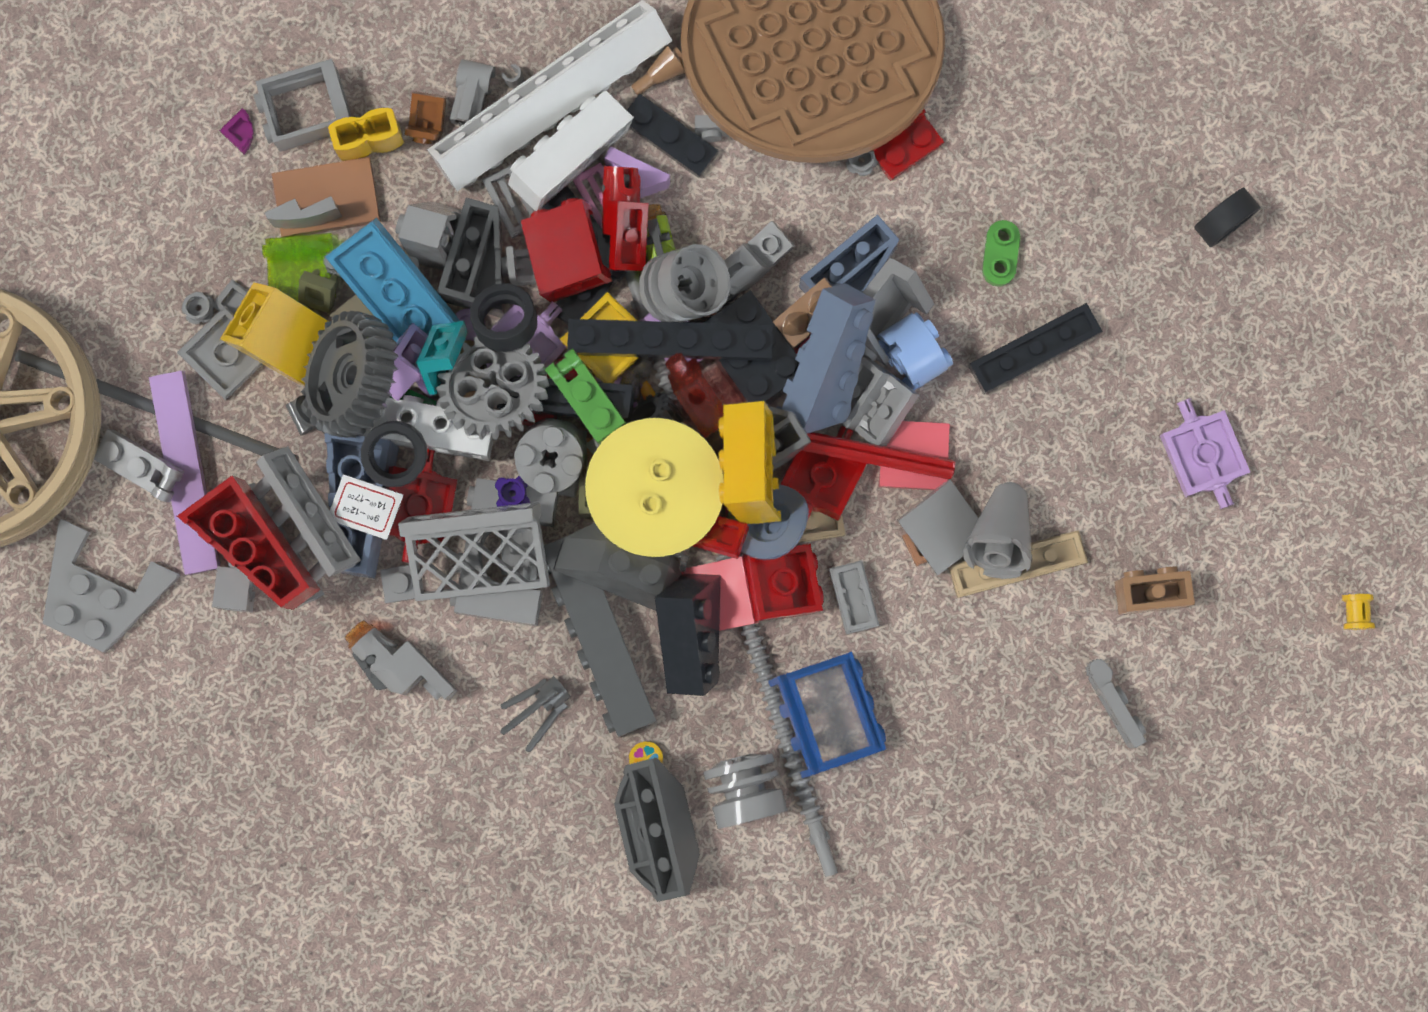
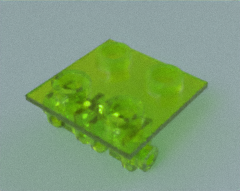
M332 233L265 239L266 244L262 245L263 257L267 258L268 286L275 287L298 301L299 279L304 271L312 273L315 269L320 270V276L327 279L331 278L332 275L325 269L323 259H325L326 253H330L333 250Z

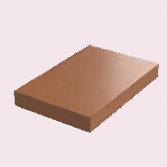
M370 157L271 173L277 207L296 199L301 208L304 209L331 196L342 215L341 218L317 226L297 229L280 228L283 239L363 226L375 218L381 223Z

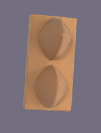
M826 278L819 281L773 321L794 348H797L811 336L807 328L822 289L832 287Z

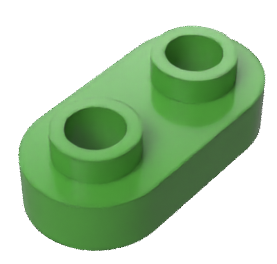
M1007 220L993 223L986 234L982 274L990 285L996 287L1009 284L1014 278L1017 269L1020 232L1014 223ZM1006 232L1009 235V240H1000L998 233ZM998 263L1004 265L1005 272H996L994 265Z

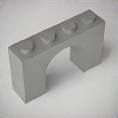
M476 478L475 487H469L467 506H471V510L497 507L496 502L499 497L498 490L495 488L496 481ZM528 486L526 493L530 503L540 502L542 516L539 517L540 525L554 527L559 493H540ZM512 490L509 492V495L513 497L516 495V492ZM485 532L478 542L483 545L491 532ZM478 533L469 534V535L472 536V537L475 539V537L478 535ZM467 541L465 543L464 552L470 545ZM474 547L465 561L481 572L484 568L482 553ZM461 552L458 553L460 557L464 554ZM461 566L456 571L460 573L459 585L461 587H469L475 580V577ZM487 573L484 574V576H486V577H487L489 580H491L493 583L499 584V583L493 581V580L487 575ZM479 581L476 586L485 585V584H483L481 581ZM526 589L451 597L450 606H455L454 613L458 615L537 627L543 593L539 590Z

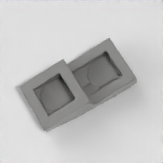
M331 196L304 209L301 208L296 199H293L265 212L267 219L273 227L284 229L317 226L342 217L337 204Z

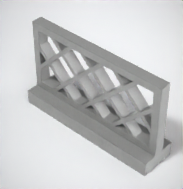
M540 502L411 516L398 523L400 537H405L415 601L548 587L550 582L539 519L542 516ZM531 527L533 543L526 550L511 537L517 529ZM512 529L508 535L502 531ZM485 532H493L503 540L495 553H492L478 542ZM478 533V535L475 537V539H474L472 536L469 535V534ZM459 535L470 544L461 557L446 546L452 536ZM439 537H445L442 542H440L437 539ZM426 539L437 547L429 560H426L417 553L415 540ZM506 544H509L523 555L514 568L497 557ZM474 547L489 558L481 572L465 561ZM534 548H535L536 557H535L533 554H531V551H532ZM441 551L456 562L448 575L432 564ZM526 558L538 567L539 579L527 580L517 572ZM493 562L509 574L503 583L495 584L484 576ZM419 563L424 566L421 571ZM460 566L475 577V580L469 587H461L451 579ZM427 570L443 581L437 590L424 592L422 576ZM512 577L517 580V582H509V581L511 580ZM479 581H481L483 584H485V585L476 586ZM447 584L452 589H444V587Z

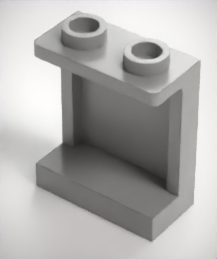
M891 257L863 291L864 294L876 300L872 313L873 320L869 326L865 342L864 355L872 361L877 360L884 365L888 363L889 358L878 341L881 339L877 335L900 321L911 306L925 314L934 306V302L917 272Z

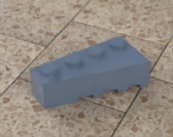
M846 283L822 289L807 328L811 336L802 348H799L795 358L800 364L794 379H787L783 392L787 394L783 407H776L794 412L807 434L846 422L851 411V400L854 388L858 382V371L865 352V342L869 326L873 320L872 313L876 300Z
M324 433L325 443L327 444L328 459H326V469L329 475L330 493H328V504L330 509L343 474L386 489V486L378 484L371 479L361 464L360 449L366 436L358 435L355 438H341ZM380 439L374 449V459L378 467L387 473L390 466H396L399 447L391 440ZM337 523L360 558V561L354 567L340 573L375 579L383 538Z

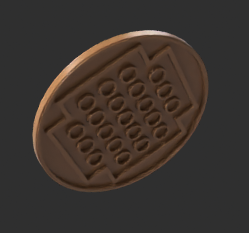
M688 0L681 27V52L686 79L697 102L708 117L731 138L754 151L781 160L802 163L834 162L853 158L870 152L898 136L917 118L930 100L941 73L945 50L944 24L937 0Z

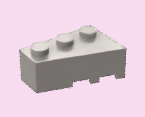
M432 201L408 205L405 215L400 214L396 224V234H399L398 238L408 256L417 257L419 264L444 271L462 210Z

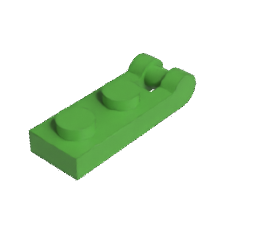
M572 348L564 354L565 358L556 365L554 363L550 364L545 370L593 438L600 445L612 432L627 423L582 359ZM575 369L578 376L568 382L564 375Z

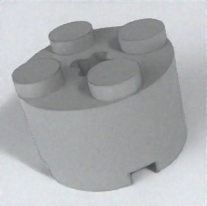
M546 418L534 423L520 439L514 453L515 465L523 481L540 493L558 492L571 486L579 477L587 458V443L582 432L574 424L555 418ZM547 451L549 453L555 451L558 456L554 460L553 458L548 459L545 454Z

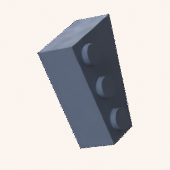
M877 214L800 278L799 288L805 294L819 281L826 278L832 286L846 283L863 293L888 259L894 254L899 238Z

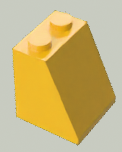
M253 282L220 340L297 384L305 386L301 379L306 376V369L303 366L308 365L309 356L307 354L312 352L314 348L312 342L319 339L318 331L325 330V323L328 320L279 289Z

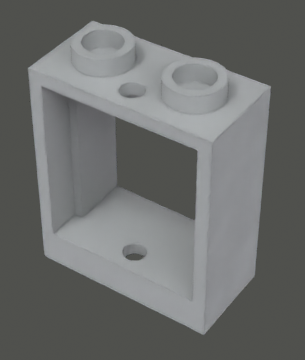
M332 59L255 81L259 92L254 94L255 103L259 113L265 112L268 122L263 124L266 139L269 144L274 143L279 152L330 137L328 129L330 124L341 118L352 117L338 69ZM325 81L336 119L283 135L272 96Z

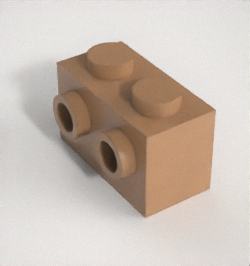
M1177 566L1157 569V574L1144 575V570L1124 572V578L1114 582L1119 615L1181 609L1195 605L1191 572H1178Z

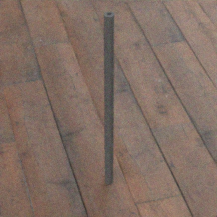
M20 349L17 351L15 361L65 380L59 364ZM96 379L100 394L156 415L153 400ZM193 416L196 431L262 456L279 449Z

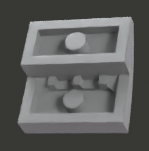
M863 355L858 371V382L854 388L851 400V411L846 422L841 424L848 429L855 430L870 444L886 447L916 402L919 394L892 373Z
M949 479L925 496L922 502L898 518L897 521L933 571L939 575L963 557L964 545L979 518Z

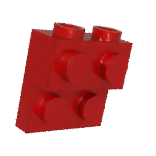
M925 109L898 136L873 150L878 161L877 164L890 181L944 144L943 139L926 118Z
M811 544L797 545L787 554L776 559H757L743 554L755 622L811 615L823 611L824 593L822 587L818 585L816 575L818 560L816 554L812 552Z

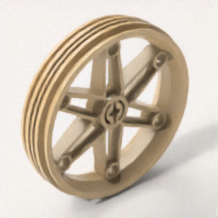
M1 289L0 323L5 319H9L10 324L7 330L0 333V405L43 402L44 410L0 420V456L15 477L7 483L0 475V494L14 509L0 517V547L17 542L45 526L73 499L83 484L97 451L101 429V401L93 369L84 351L69 331L50 314L32 302ZM23 326L34 332L51 350L62 369L68 387L1 391ZM64 396H70L69 406L64 410H59L60 399ZM70 419L69 434L63 454L55 470L39 490L3 434ZM28 489L30 492L29 499L26 503L20 505L18 501L19 494L22 490Z

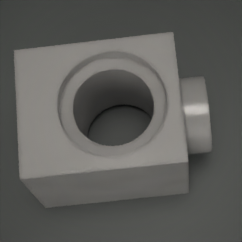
M230 563L228 567L217 566L212 607L221 610L253 613L255 592H252V588L256 587V585Z

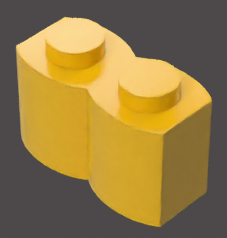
M391 108L373 109L365 113L361 118H341L328 126L334 150L341 161L364 158L372 152H390L404 144L399 122Z

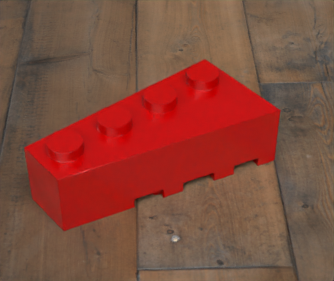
M233 475L177 515L182 522L189 525L198 533V536L206 543L212 545L230 564L244 573L253 584L281 608L294 610L321 590L244 479Z

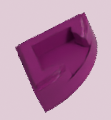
M243 108L219 130L242 154L248 151L253 141V124H251L252 121Z

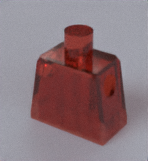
M682 353L671 356L666 361L665 366L670 371L668 379L672 390L705 438L719 429V418L724 417V405H727L725 399L697 359L687 361Z

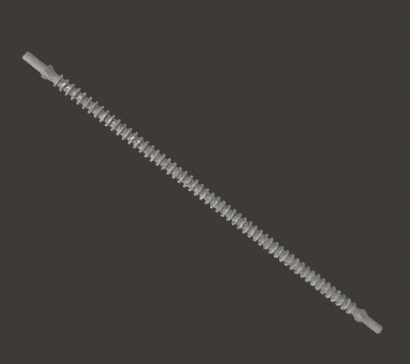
M628 270L625 277L633 298L631 305L636 310L639 316L638 321H640L649 311L644 307L640 296V277L638 271ZM649 357V360L655 363L652 369L658 372L655 378L661 381L658 387L664 390L661 394H667L682 413L684 421L681 423L692 428L693 424H688L687 422L690 415L684 413L687 406L681 404L684 397L678 395L681 388L675 386L678 379L672 377L674 372L669 368L664 358ZM720 554L716 558V561L726 560L732 557ZM755 624L742 626L743 631L740 635L746 637V641L743 644L749 646L747 654L752 655L750 663L755 664L756 667L753 673H758L759 676L756 682L762 684L759 691L765 694L762 701H767L768 703L765 710L771 712V716L768 719L774 721V725L771 728L777 730L775 739H779L781 742L778 748H782L784 751L781 757L787 760L784 767H789L790 769L787 776L793 778V782L790 785L796 787L794 796L799 797L800 801L797 802V805H801L803 808L800 814L806 817L803 824H808L810 844L815 845L825 877L837 874L838 871L827 841L830 839V836L821 823L824 817L818 814L820 806H816L814 803L817 800V796H812L811 794L814 787H809L808 785L811 778L806 777L802 779L800 774L801 771L807 770L806 767L803 768L802 766L804 758L799 757L801 750L794 751L791 745L792 734L795 731L789 728L791 720L784 719L780 714L779 706L785 703L780 700L782 694L776 688L779 685L770 687L768 682L776 677V674L770 671L773 664H768L767 662L770 655H765L764 653L767 646L761 644V640L764 637L758 635V631L761 628Z

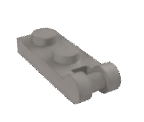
M107 429L94 457L95 461L150 492L153 497L168 503L171 502L174 495L172 489L176 481L179 482L184 474L181 468L116 430ZM160 474H162L164 476L161 482L159 483L157 481L159 479Z

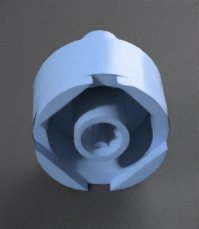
M917 312L909 314L877 335L881 339L878 341L889 358L888 363L891 367L895 366L900 374L906 376L901 381L914 391L947 371L948 367L953 365V360L947 350L943 347L940 348L935 340L939 337V333L930 320L924 322Z

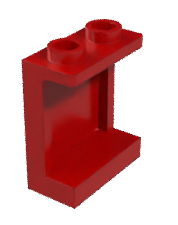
M582 198L567 199L559 207L551 210L541 209L534 211L529 218L521 220L539 295L549 302H555L612 282L610 270L602 264L590 218V215L593 214L592 206Z

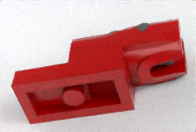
M604 166L602 234L611 235L609 269L642 271L646 263L649 203L640 202L641 179L638 174V168Z

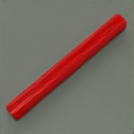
M815 432L807 434L812 442L802 449V451L948 480L953 477L955 472V461L951 459Z

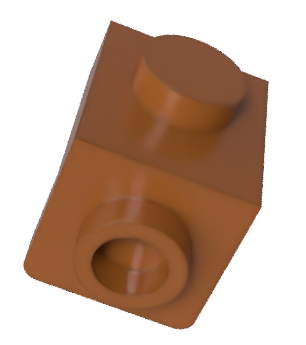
M417 91L412 92L409 125L405 128L404 135L413 137L414 142L421 144H432L433 140H438L443 133L447 96Z

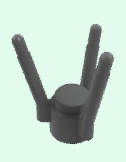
M555 676L548 681L542 679L535 686L501 704V709H507L536 694L535 697L537 698L533 704L500 730L502 735L507 734L541 706L547 711L554 708L527 745L526 752L533 750L558 715L568 707L565 701L571 696Z

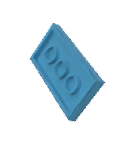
M377 218L373 219L325 256L376 318L381 319L383 323L388 324V330L393 332L392 339L395 342L412 323L429 335L433 325L460 321Z

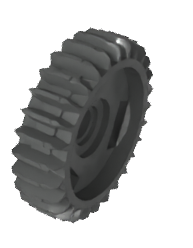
M343 311L340 315H334L332 322L327 321L325 323V330L318 331L319 339L312 342L314 348L311 353L307 354L309 356L308 365L303 366L306 369V376L301 379L305 383V388L301 391L306 396L302 402L303 406L307 408L305 414L310 418V423L316 426L317 430L336 437L355 438L358 434L363 435L366 433V428H372L374 420L381 418L380 410L387 408L385 401L387 397L392 396L390 388L393 383H396L393 380V374L398 370L394 366V361L398 358V355L393 352L397 346L396 342L392 340L393 332L388 330V324L383 323L381 319L359 311Z

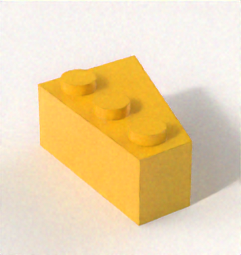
M765 401L724 405V417L719 418V432L721 438H724V450L719 451V465L721 470L724 471V483L719 484L720 501L739 522L746 524L782 521L781 511H777L773 505V489H779L778 478H773V456H776L773 413Z

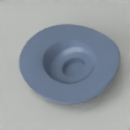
M779 485V489H773V505L777 511H781L782 521L748 524L749 531L741 552L753 558L769 560L787 554L797 545L805 531L809 514L808 504L798 491L783 485ZM729 511L727 514V518L738 521L735 518V516Z

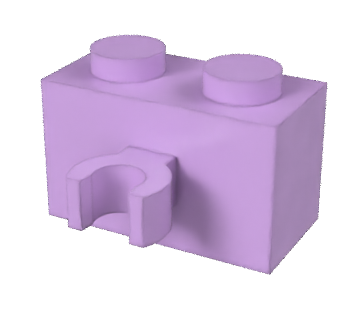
M413 323L397 340V346L393 350L398 355V358L394 361V366L398 370L393 374V380L396 383L391 385L390 393L392 394L391 397L397 401L414 382L418 383L419 388L429 395L416 363L428 335Z

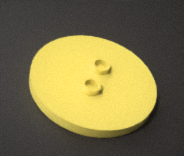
M646 418L621 426L599 445L587 470L585 483L586 500L590 514L597 527L612 543L637 555L662 557L690 548L708 533L722 507L719 497V484L724 483V477L714 450L699 433L673 420Z

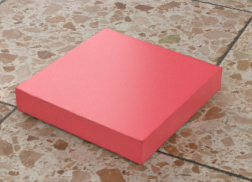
M902 421L886 447L948 459L950 424ZM880 466L879 487L935 490L947 481V479Z
M739 556L738 559L730 558L681 569L682 574L721 575L719 631L759 623V621L755 622L744 556Z

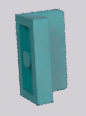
M464 321L433 325L416 362L429 395L437 394L436 387L441 385L438 374L446 373V370L454 368L468 334Z

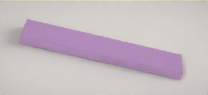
M181 370L149 377L163 458L184 471L179 482L176 481L172 489L174 495L171 499L184 574L191 575L216 570L217 566H220L218 551L212 545L206 543L198 536L197 532L177 517L178 514L207 494L185 372Z

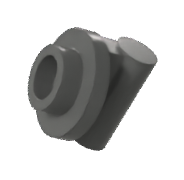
M304 395L286 404V408L300 436L312 431V428L315 427L310 423V418L305 414L307 408L302 404L306 398Z

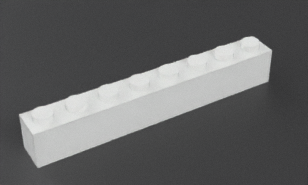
M641 0L427 150L456 191L469 187L477 180V177L487 170L501 165L504 158L514 151L528 146L534 137L543 131L554 128L564 116L578 111L585 100L591 95L601 94L603 91L608 90L614 81L623 75L634 72L644 60L661 53L664 47L672 42V39L657 11Z

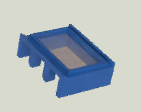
M852 652L777 676L768 681L770 687L779 685L785 703L779 706L780 714L784 719L790 717L796 737L791 738L792 748L794 751L801 750L807 770L800 772L802 779L886 750L884 729L876 721L873 713V698L870 692L865 690L861 679L863 677L862 666L858 659L854 658Z

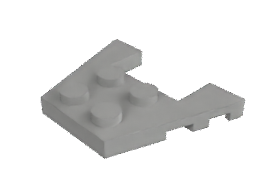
M60 519L57 528L43 624L106 653L161 598L160 596L179 579L180 574L151 561L134 593L75 565L91 532Z

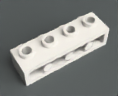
M606 90L598 97L591 95L581 105V111L575 117L568 115L557 127L558 131L552 137L545 135L534 146L533 149L535 151L526 158L523 155L511 166L510 170L512 173L508 185L535 211L540 210L628 132L634 117Z
M408 395L403 396V400L399 399L398 401L390 398V396L387 397L385 401L387 408L380 410L381 418L374 420V426L370 429L366 428V433L359 435L367 436L374 427L387 421H402L412 425L422 434L429 450L490 461L494 440L491 432H487L484 439L480 440L477 430L470 436L466 435L464 426L457 430L452 422L453 419L447 420L443 412L445 409L441 408L439 401H437L436 406L423 404V399ZM388 434L381 437V439L391 440L398 446L414 448L411 441L403 435Z

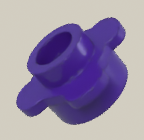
M520 476L516 479L499 478L495 482V488L498 490L499 497L496 502L497 507L530 503L526 493L528 484ZM512 490L516 492V495L513 497L509 495V492Z

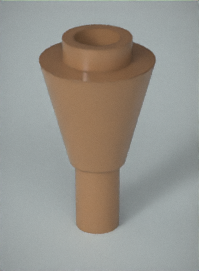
M667 45L647 70V74L631 85L637 95L642 94L654 84L657 85L684 74L682 53L677 47L671 51Z

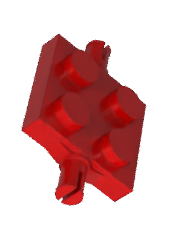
M845 426L840 427L836 437H843L846 431ZM848 429L844 438L850 439L853 431ZM801 450L795 455L780 485L798 491L805 498L809 509L808 519L812 511L839 521L867 463Z
M427 449L428 458L424 470L414 481L402 487L386 486L388 490L403 494L389 536H394L405 542V537H400L398 525L401 521L411 516L452 512L457 479L444 477L432 471L434 450ZM390 466L388 473L400 474L408 469ZM439 537L437 539L440 542H442L445 537ZM426 539L415 540L417 550L418 544H432ZM405 542L401 562L409 563Z

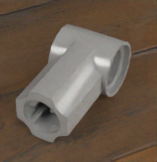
M464 59L461 60L456 77L457 92L450 116L451 123L462 126L483 111L486 96L491 94V90L488 89L491 78H495V66Z

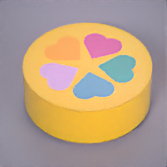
M640 742L631 749L629 764L656 757L663 764L662 751L652 742Z

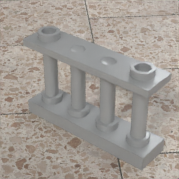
M287 446L262 455L256 463L265 476L256 485L255 483L248 485L317 583L326 573L328 577H331L354 567L360 561V558L290 448ZM272 488L282 502V505L274 513L264 499V496ZM289 517L292 518L301 532L292 542L281 526ZM307 545H309L318 559V562L310 570L299 554ZM322 589L297 608L325 595Z

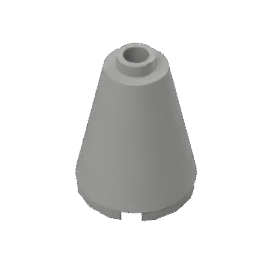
M1006 482L996 486L964 545V560L972 569H974L975 565L983 568V575L1000 579L1017 578L1021 576L1023 570L1027 569L1028 571L1031 567L1032 548L1028 494L1017 483Z

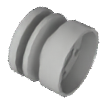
M692 244L652 258L643 267L639 279L640 296L644 307L659 321L685 322L708 316L720 310L726 303L730 292V274L725 261L715 250L706 245Z
M751 753L721 761L711 769L703 771L705 780L720 776L722 785L708 788V794L724 793L726 798L725 801L712 807L717 829L788 811L782 789L765 788L764 782L778 776L777 770L762 774L760 768L761 765L775 762L773 753L768 755Z

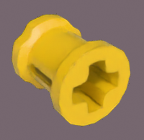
M1373 594L1342 595V601L1346 602L1347 623L1343 624L1344 630L1375 629V623L1371 622L1370 601L1374 600Z

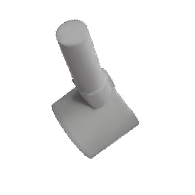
M511 64L517 76L509 79L502 73V77L508 87L515 89L525 81L520 67L516 64Z

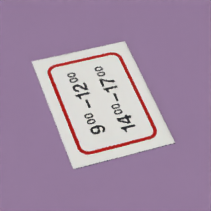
M343 474L330 513L339 524L387 540L403 494Z

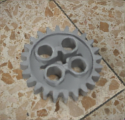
M476 336L474 338L475 346L470 347L464 342L462 346L464 352L462 354L459 353L454 368L446 370L447 373L438 374V378L441 384H443L436 387L441 397L438 399L442 409H445L443 412L447 420L453 419L452 422L457 430L464 426L467 436H470L477 430L480 440L484 439L487 432H491L494 440H497L499 431L504 430L505 434L511 437V427L516 426L519 430L523 431L522 421L524 419L530 422L535 421L532 410L543 411L539 400L548 399L546 389L544 388L549 386L547 376H544L547 374L545 366L540 364V356L538 352H532L530 344H526L513 351L498 352L488 349ZM492 363L489 368L480 369L482 365ZM514 376H523L516 382L509 381ZM469 391H476L471 397H463ZM498 404H507L501 410H493Z

